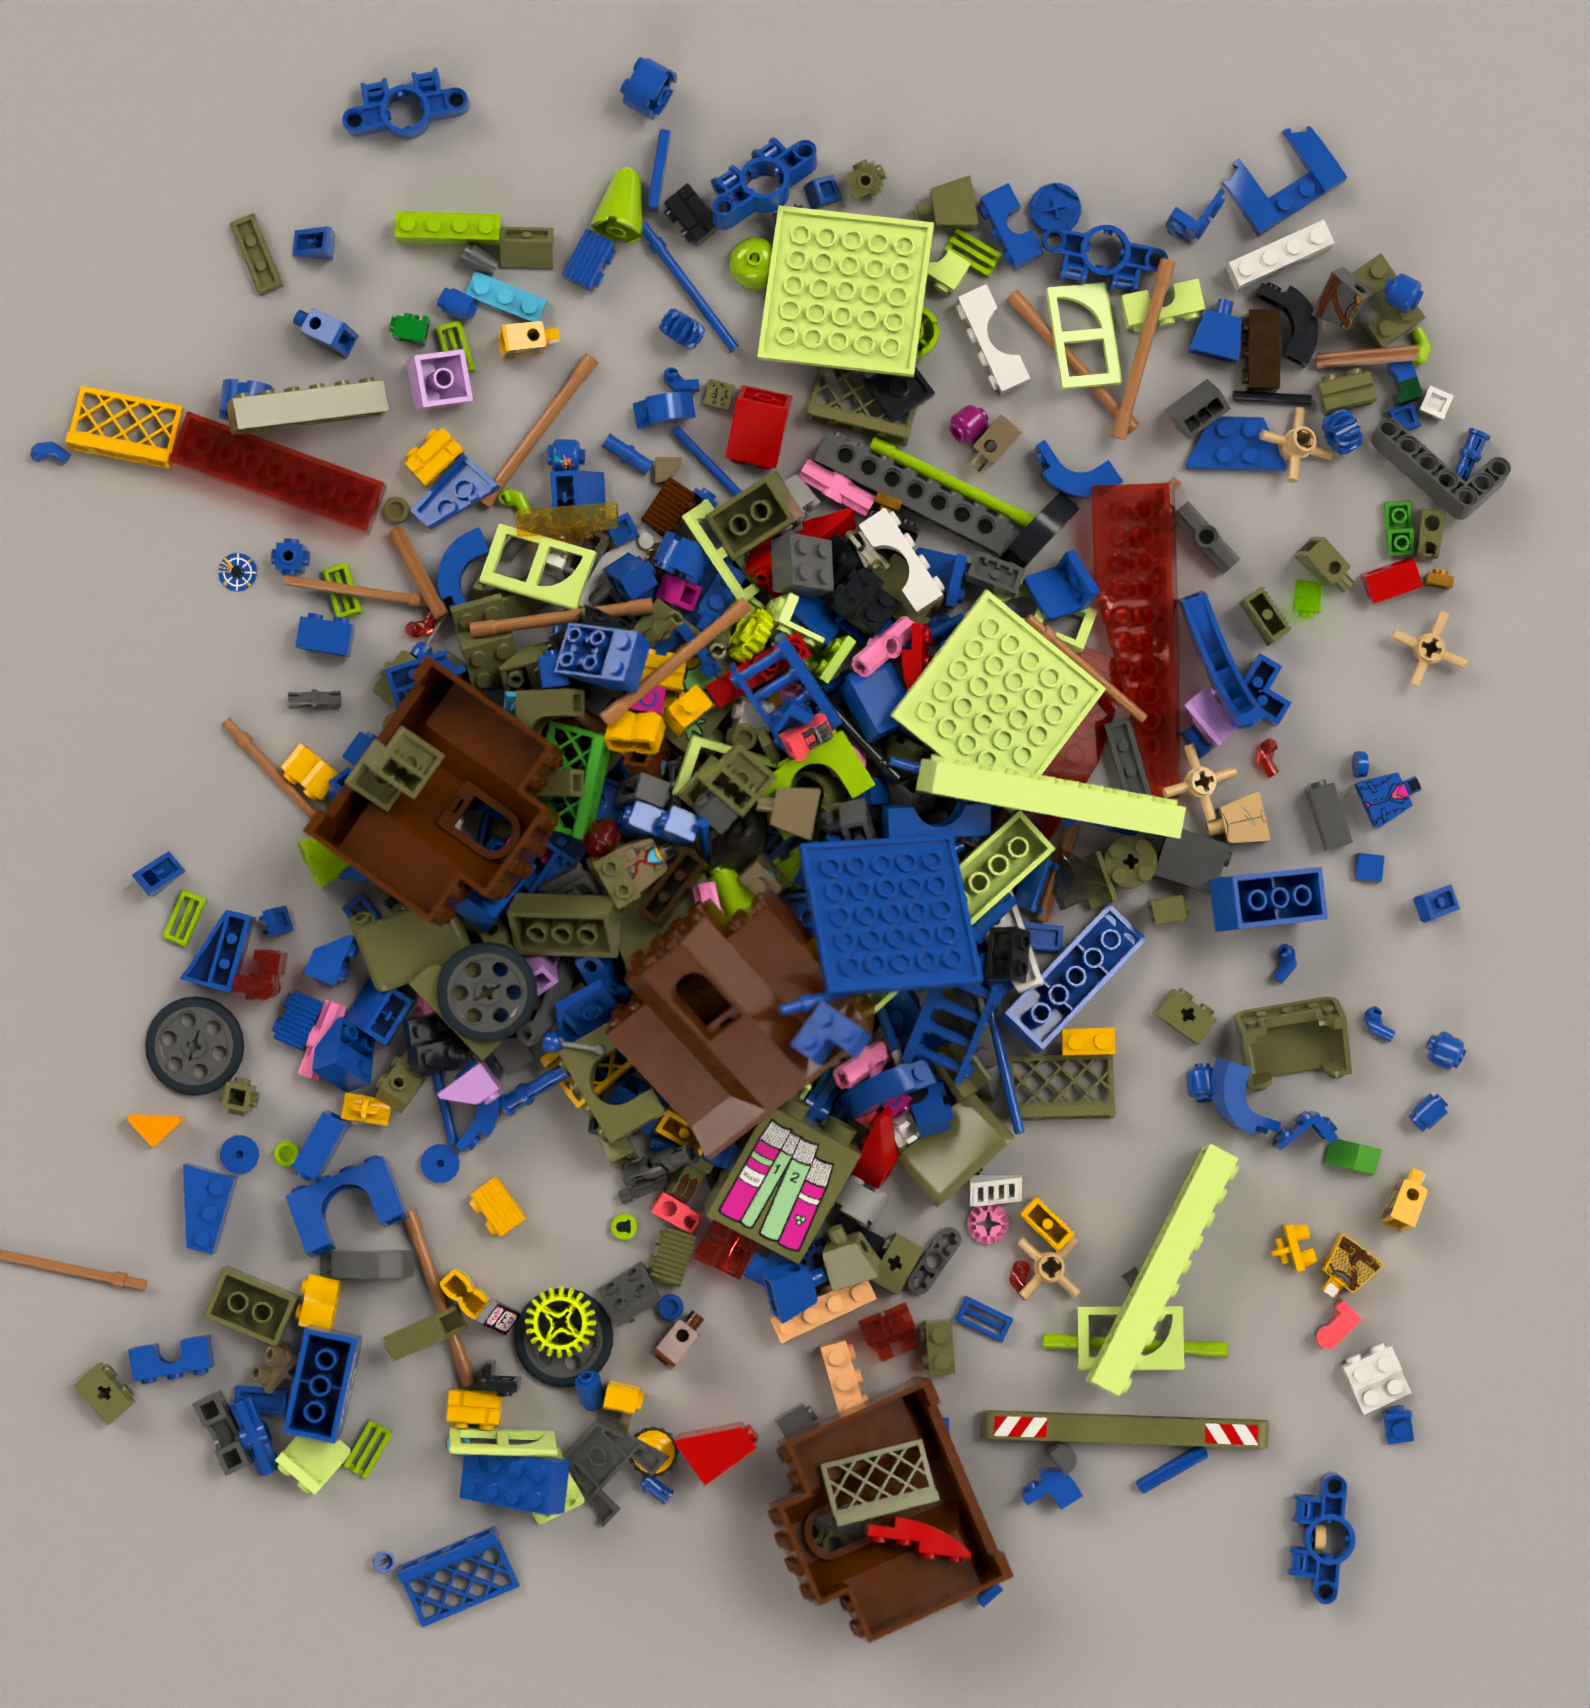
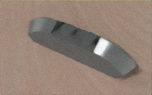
M561 956L557 965L559 982L537 996L536 1006L530 1019L517 1031V1037L528 1047L540 1042L544 1034L552 1029L556 1021L555 1004L567 997L579 971L575 964L576 956Z
M953 987L957 1005L982 1015L985 1008L983 998ZM960 1017L964 1036L972 1039L978 1025ZM987 1022L975 1055L992 1079L980 1088L977 1094L978 1097L994 1103L1004 1090L991 1031Z

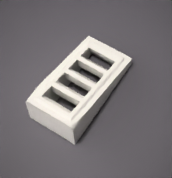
M973 1175L969 1179L970 1206H987L1022 1201V1175ZM1009 1184H1014V1194H1009ZM999 1185H1004V1194H999ZM989 1186H994L993 1194H988ZM983 1187V1194H978V1188Z

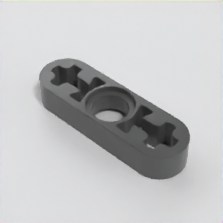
M945 1227L938 1233L909 1275L908 1287L914 1294L922 1295L929 1291L960 1246L961 1235L955 1228ZM953 1232L956 1243L954 1245L951 1243L947 1245L945 1250L950 1253L948 1256H945L941 1250L934 1247L937 1243L941 1247L945 1242L942 1236ZM932 1253H937L942 1258V1263L938 1268H931L927 1265V1257ZM921 1265L927 1271L935 1273L932 1278L928 1274L925 1277L926 1287L914 1288L913 1278H920L924 1271L919 1270Z

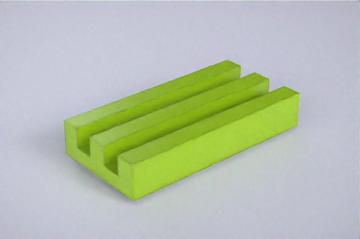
M959 228L955 230L944 249L945 253L950 250L970 262L972 269L988 278L1002 256L998 251ZM958 237L994 257V259L991 260L957 240ZM953 245L989 265L988 269L952 249Z
M457 320L435 327L443 352L448 351L442 332L445 330L448 331L453 350H459L452 329L457 327L469 365L467 366L468 372L476 371L461 321Z
M347 562L322 570L325 581L332 582L329 573L334 572L337 583L343 584L339 570L344 569L348 585H354ZM329 592L336 617L345 618L363 613L358 596H352L355 608L351 609L347 595L341 594L346 610L341 612L336 594Z
M182 889L162 937L188 947L208 899ZM187 896L190 898V901L175 935L172 936L170 935ZM196 901H199L185 937L181 940V934Z
M370 1419L344 1467L353 1470L356 1474H360L363 1478L367 1479L393 1432ZM371 1428H375L376 1431L356 1465L352 1462ZM380 1433L386 1434L366 1470L362 1469L361 1467Z

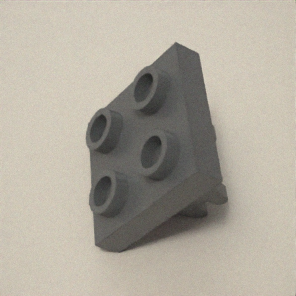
M642 1261L597 1289L617 1327L627 1321L633 1323L635 1321L633 1317L650 1306L652 1309L656 1308V1303L662 1299Z

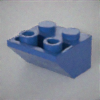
M581 470L550 472L552 517L555 528L605 525L607 519L604 472Z
M798 596L799 600L790 621L825 639L823 645L828 646L840 629L834 621L837 614L819 597L813 599Z
M348 935L315 948L304 974L332 986H339L342 982L345 983L351 970L347 967L350 959H355L359 952L355 937Z
M369 977L344 1018L381 1043L390 1045L403 1024V1019H406L417 1000L398 988L386 992L377 991L371 977Z
M339 1017L316 1045L312 1071L347 1093L371 1085L376 1039L343 1017Z

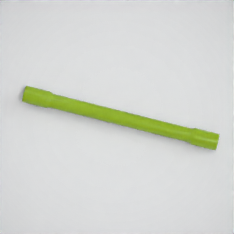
M876 436L869 446L872 449L871 452L879 456L885 455L896 463L909 467L920 475L930 478L942 486L984 505L1024 528L1036 517L1019 507H1014L899 450L896 446Z
M1043 1333V1348L1078 1349V1336L1062 1333ZM1089 1336V1349L1100 1350L1106 1337ZM1153 1339L1150 1346H1144L1142 1352H1154L1165 1340ZM1184 1341V1354L1227 1358V1342Z

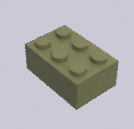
M1382 253L1351 273L1373 292V298L1368 307L1378 312L1379 316L1371 327L1363 322H1360L1359 325L1375 348L1386 347L1426 318L1418 306L1415 310L1410 309V311L1404 313L1386 303L1387 293L1383 292V289L1389 278L1395 279L1397 275Z
M778 471L764 476L705 515L732 561L746 555L805 516Z
M226 1266L222 1270L203 1317L277 1347L283 1340L301 1295L231 1266Z

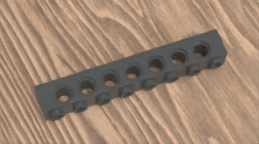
M835 431L834 434L830 432L826 434L814 458L815 463L822 465L831 472L841 473L851 479L854 484L876 495L878 492L902 500L901 508L998 557L1000 556L1014 528L1010 524L1011 520L1001 514H997L995 517L987 512L988 508L977 502H974L972 505L964 501L965 496L954 490L948 493L940 489L942 486L940 483L930 478L925 481L917 477L919 473L906 466L904 469H901L894 465L895 461L885 455H881L879 458L871 454V448L861 443H858L856 446L848 442L849 438L840 432ZM841 451H849L853 456L852 460L848 463L839 461L838 454ZM866 462L873 463L876 467V471L871 475H866L861 470V466ZM889 474H894L899 478V483L894 487L886 485L884 478ZM911 486H918L922 490V495L914 499L908 495L907 490ZM934 498H942L946 506L942 510H935L931 506V501ZM959 509H963L968 513L969 519L965 522H959L955 519L954 513ZM981 521L989 522L992 526V531L988 534L980 533L977 528L978 523Z

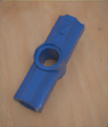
M826 1070L823 1072L812 1092H809L804 1099L811 1106L806 1116L820 1124L827 1117L832 1108L831 1104L841 1089L836 1085L831 1071Z
M244 1395L230 1402L231 1411L239 1427L240 1441L243 1448L249 1451L258 1475L266 1476L278 1470L277 1466L279 1463L275 1461L277 1454L271 1443L272 1435L266 1421L261 1419L252 1395Z

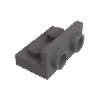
M976 550L965 580L1014 599L1025 569L1015 563L1006 562L993 557L989 553Z

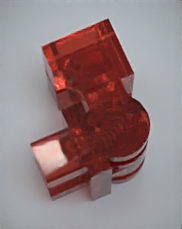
M256 949L253 960L260 961L258 972H251L249 976H235L233 992L246 993L245 999L265 1000L276 997L281 991L279 976L285 974L288 952Z
M713 1219L707 1230V1234L713 1238L704 1236L694 1255V1259L740 1280L759 1243Z
M906 1302L885 1310L886 1316L882 1317L881 1313H877L858 1321L867 1346H870L872 1351L876 1352L881 1362L894 1358L890 1344L900 1341L904 1353L917 1349L914 1336L916 1334V1326Z

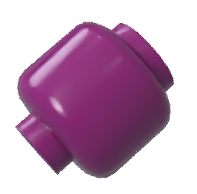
M967 405L951 417L949 430L958 442L973 443L988 429V415L982 408Z

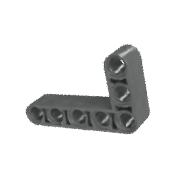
M1393 418L1381 419L1371 436L1372 445L1455 519L1463 520L1468 518L1502 487L1511 472V465L1506 459L1494 457L1465 482Z

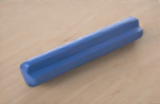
M1196 1446L1138 1479L1136 1485L1140 1492L1145 1494L1208 1458V1453L1205 1447Z

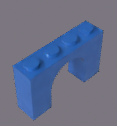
M378 1155L365 1159L364 1163L359 1166L351 1165L344 1167L340 1170L339 1174L332 1177L330 1175L320 1177L315 1181V1184L308 1187L305 1185L296 1187L291 1190V1194L285 1196L304 1250L311 1258L336 1249L327 1225L326 1211L332 1198L341 1191L360 1189L368 1193L378 1221L384 1228L409 1218L390 1165L383 1156L379 1157Z

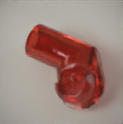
M428 608L424 620L408 622L405 631L411 638L427 636L432 633L438 620L434 618Z
M1273 738L1265 739L1260 743L1256 756L1257 762L1268 779L1279 772L1272 761L1275 750L1278 748V743Z
M1024 1260L1016 1261L1013 1264L1009 1278L1010 1284L1018 1294L1027 1284L1025 1281L1027 1273L1030 1271L1029 1263Z

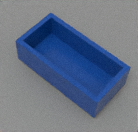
M464 1454L459 1498L542 1515L564 1514L570 1460L555 1457Z

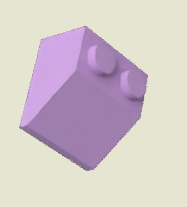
M464 349L415 355L406 360L415 411L437 409L473 401Z
M1205 687L1179 710L1213 749L1236 731L1237 726L1233 728L1228 724L1223 707L1220 705L1221 701L1218 694L1213 689L1208 690Z
M482 1062L437 1095L440 1099L471 1104H481L484 1102L487 1105L501 1096L498 1091L503 1087L486 1063Z

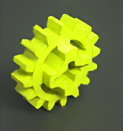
M757 609L755 613H750L748 619L742 618L738 622L737 628L731 636L732 642L728 650L732 658L739 663L741 661L745 663L747 658L752 659L753 653H760L764 649L765 643L771 635L770 629L774 627L772 615L764 609Z

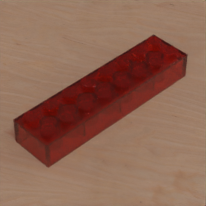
M189 411L186 413L169 459L177 466L370 535L387 489V485L382 481L249 433L232 435L230 426Z

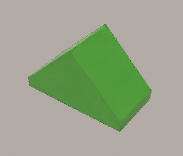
M1337 1138L1331 1144L1328 1143L1324 1162L1375 1175L1381 1149Z

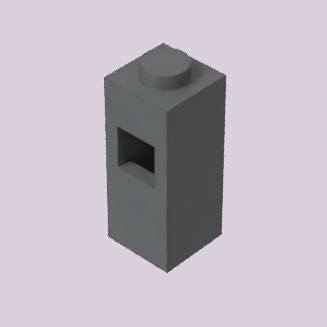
M1325 779L1312 783V789L1305 792L1324 851L1352 843L1353 840L1334 782L1327 784Z

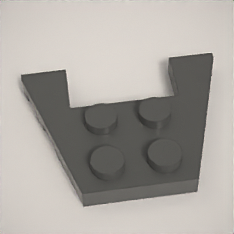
M597 1418L562 1455L564 1459L570 1460V1470L578 1485L581 1484L588 1497L586 1500L590 1507H593L599 1517L597 1520L602 1527L621 1509L602 1488L630 1458L633 1457L651 1476L670 1458L666 1453L600 1418Z

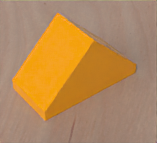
M129 1114L127 1120L151 1147H157L184 1122V1116Z

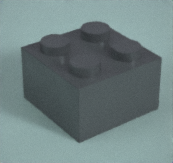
M789 533L771 540L773 592L792 593L796 596L814 599L834 591L831 540Z

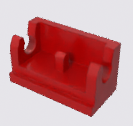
M1406 558L1360 574L1367 597L1371 599L1373 604L1423 587L1416 562L1412 558Z

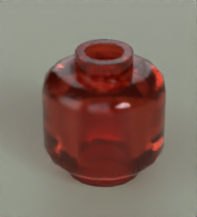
M602 818L591 822L582 841L589 855L595 858H603L615 851L622 836L619 826L613 820Z

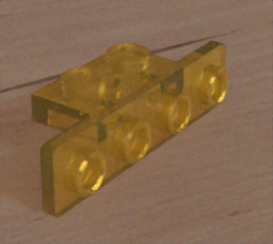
M608 502L517 510V536L545 535L558 541H568V536H577V539H592L593 534H601V530L617 529L619 527L618 504Z

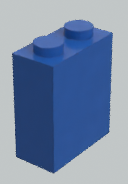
M891 661L882 664L868 677H861L857 672H852L845 677L846 682L838 689L868 743L904 728L890 716L907 693Z
M330 1110L323 1111L292 1165V1168L297 1170L295 1174L306 1181L322 1177L352 1122L341 1119V1116Z

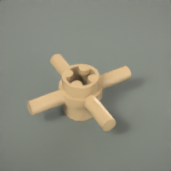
M1302 407L1295 408L1293 429L1285 435L1264 429L1261 430L1259 435L1260 440L1279 445L1281 456L1289 461L1287 481L1291 483L1298 481L1300 460L1306 458L1309 454L1331 460L1333 457V450L1317 446L1315 433L1310 428L1304 427L1305 409Z
M1439 611L1431 633L1423 634L1419 638H1415L1397 629L1394 630L1391 639L1412 647L1414 656L1418 660L1409 682L1411 685L1419 687L1428 665L1435 664L1440 660L1462 669L1465 668L1468 660L1446 651L1445 643L1440 637L1449 614ZM1424 643L1436 646V650L1431 656L1425 655L1427 650L1423 647Z
M1194 743L1186 745L1184 749L1191 770L1183 777L1182 783L1163 788V796L1169 798L1187 793L1192 797L1200 798L1206 821L1216 819L1210 795L1215 790L1217 782L1237 777L1238 771L1234 766L1213 773L1209 768L1201 767ZM1200 776L1202 777L1201 780L1204 787L1201 785L1196 787L1195 781H1198Z
M1073 1236L1058 1252L1047 1251L1040 1253L1028 1240L1022 1237L1016 1245L1034 1260V1276L1019 1294L1027 1300L1042 1282H1057L1075 1298L1081 1290L1064 1275L1065 1265L1063 1259L1079 1241ZM1050 1259L1054 1262L1052 1265L1053 1274L1042 1271V1265L1045 1262H1049Z

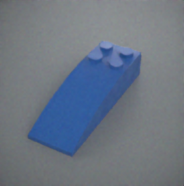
M1109 903L1041 972L1044 985L1022 992L1000 1015L999 1019L1035 1054L1039 1053L1147 939Z

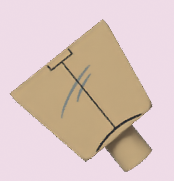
M1255 792L1219 807V819L1206 821L1208 836L1223 834L1226 844L1266 842L1271 840L1260 792Z

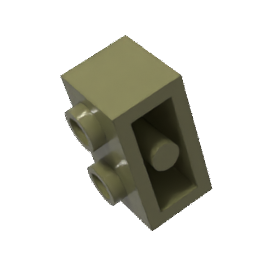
M407 1050L403 1055L399 1053L390 1064V1067L393 1069L389 1075L383 1073L376 1084L379 1089L375 1097L400 1114L403 1113L428 1078V1076L422 1077L420 1073L410 1071Z
M951 1318L924 1320L925 1327H920L921 1343H926L927 1353L922 1354L923 1370L928 1369L929 1376L956 1374Z

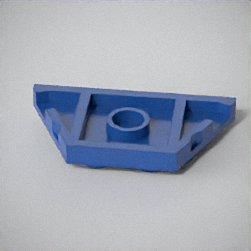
M1221 416L1204 428L1185 464V469L1286 471L1287 466L1276 444L1259 439L1261 430L1270 431L1263 417Z
M601 978L555 1004L556 1033H559L565 1042L573 1043L609 1022L612 1010L621 1003L623 1005L627 1004L631 1000L630 997L634 991L631 988Z

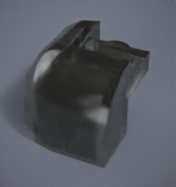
M758 800L743 817L739 815L722 835L719 834L712 839V860L727 869H739L757 856L765 847L768 836L767 813L757 811Z

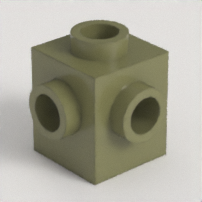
M866 159L852 166L854 171L844 176L855 200L865 195L870 199L882 192L880 188L885 185L884 179L887 178L881 164L876 165L874 161L868 163ZM864 175H867V176L870 177V179H871V182H870V183H867V182L864 181V179H863V176H864Z
M235 1077V1081H227L226 1086L223 1085L220 1092L221 1107L229 1109V1114L244 1116V1112H252V1107L256 1108L259 1100V1092H256L257 1086L250 1085L251 1080ZM243 1091L245 1093L244 1101L237 1099L238 1092Z

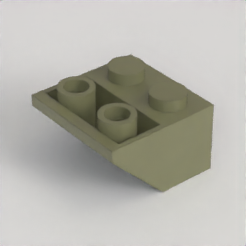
M546 642L522 647L499 667L505 691L542 690L538 657L543 656V652L549 651Z

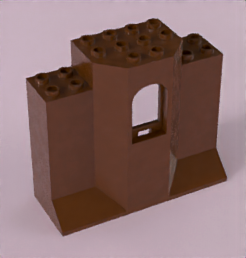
M426 655L411 676L417 682L381 731L377 740L387 746L402 725L444 754L443 760L415 799L402 792L388 812L345 783L327 810L317 809L303 831L426 921L443 927L444 924H449L456 914L454 910L459 902L463 903L471 893V886L487 898L496 901L504 899L522 878L526 879L530 875L535 859L542 857L549 847L547 842L550 840L553 830L558 824L560 814L535 797V794L537 792L541 793L547 786V777L552 770L556 771L564 761L562 756L565 752L464 681L446 666ZM476 796L512 823V836L509 842L498 851L492 852L487 850L455 827Z
M772 889L768 890L765 894L763 892L758 893L750 901V906L745 910L742 908L738 909L730 917V920L710 898L703 903L698 901L689 909V914L686 917L675 919L669 925V930L666 933L655 935L649 941V946L646 949L635 951L629 958L630 962L626 968L627 972L624 979L634 993L627 1004L623 1005L621 1003L612 1010V1016L608 1022L609 1026L606 1037L691 1127L709 1161L848 1054L845 1050L835 1045L822 1065L819 1066L791 1046V1043L818 1005L814 1006V1009L803 1013L797 1011L783 1016L779 1012V1005L795 1001L799 996L806 994L812 996L826 992L816 938ZM693 972L703 974L732 1004L730 1008L707 1026L677 995L675 990L676 983L686 974ZM854 994L826 1003L872 1035L876 1004L867 994ZM730 1016L733 1020L722 1028L719 1024Z
M914 1376L892 1390L777 1440L779 1445L776 1448L778 1457L782 1463L785 1462L790 1471L786 1473L788 1481L792 1488L795 1487L797 1489L768 1503L770 1510L767 1512L777 1533H774V1538L778 1547L783 1548L787 1555L784 1558L786 1567L798 1579L800 1583L799 1589L804 1600L821 1606L838 1598L843 1611H847L850 1614L852 1620L848 1623L853 1635L868 1643L1014 1577L1005 1553L998 1550L939 1411L937 1405L941 1401L931 1378ZM922 1439L935 1490L938 1491L940 1500L936 1503L874 1518V1521H871V1519L866 1520L865 1522L866 1524L890 1526L891 1516H897L927 1524L948 1534L971 1552V1558H963L962 1562L947 1561V1556L937 1555L936 1559L921 1558V1553L913 1551L915 1541H912V1546L896 1544V1539L886 1538V1543L870 1541V1536L867 1535L833 1551L826 1552L821 1550L813 1539L812 1525L818 1517L831 1512L819 1465ZM917 1446L907 1448L902 1457L913 1465H916L920 1457ZM902 1450L895 1451L893 1453L899 1456ZM883 1454L877 1465L890 1472L897 1459L889 1454ZM877 1456L868 1459L874 1462ZM863 1460L856 1461L851 1471L865 1478L871 1465ZM899 1462L893 1474L906 1482L913 1469ZM851 1463L844 1464L843 1466L849 1468ZM920 1463L918 1468L923 1470L922 1463ZM838 1467L827 1469L829 1479L839 1485L846 1472ZM874 1468L867 1481L881 1488L887 1475ZM916 1471L909 1484L917 1489L928 1487L925 1476ZM849 1474L842 1487L855 1495L862 1482ZM890 1478L884 1491L895 1496L900 1493L904 1485ZM865 1484L858 1497L867 1503L872 1502L878 1491ZM831 1485L834 1494L837 1488ZM906 1488L904 1493L911 1492L912 1490ZM839 1491L835 1498L837 1508L850 1503L853 1498ZM883 1494L879 1497V1499L887 1498Z

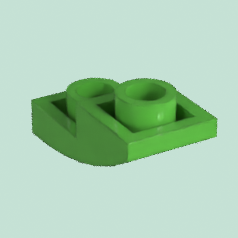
M1411 501L1383 502L1387 555L1414 554Z

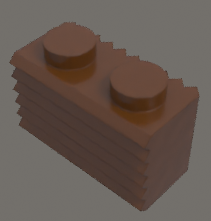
M669 477L641 518V522L663 537L666 530L677 535L683 525L680 522L682 516L697 505V502L694 500L696 494Z

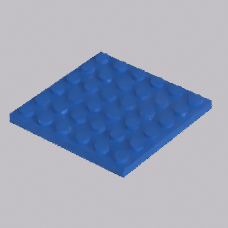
M953 834L800 844L798 850L827 997L981 985L983 976Z

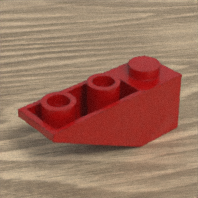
M889 1106L881 1114L877 1112L870 1121L869 1126L872 1129L865 1134L861 1141L864 1147L860 1149L861 1156L851 1173L877 1189L889 1178L897 1161L892 1112Z

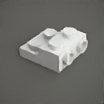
M1379 1343L1369 1348L1370 1353L1360 1356V1353L1352 1355L1345 1359L1346 1364L1341 1365L1364 1415L1412 1393L1395 1352L1389 1344Z

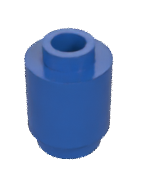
M445 287L437 302V306L442 308V312L463 322L468 318L472 319L478 308L474 297L455 288L449 289Z
M1429 1094L1411 1110L1413 1113L1408 1117L1424 1132L1427 1128L1430 1130L1448 1113L1445 1109L1448 1104L1438 1094L1435 1096Z
M593 1371L580 1373L574 1381L580 1404L588 1411L600 1409L604 1405L605 1400L600 1375Z

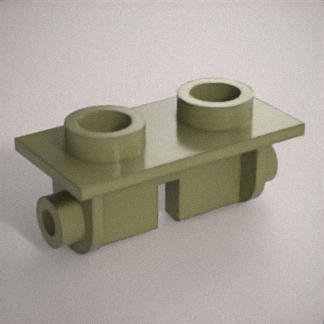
M849 530L845 533V540L855 548L860 562L858 565L860 570L864 566L879 577L891 567L879 550H874L862 530L860 532Z
M616 851L592 863L617 909L627 908L633 905L635 900L641 898L639 891Z

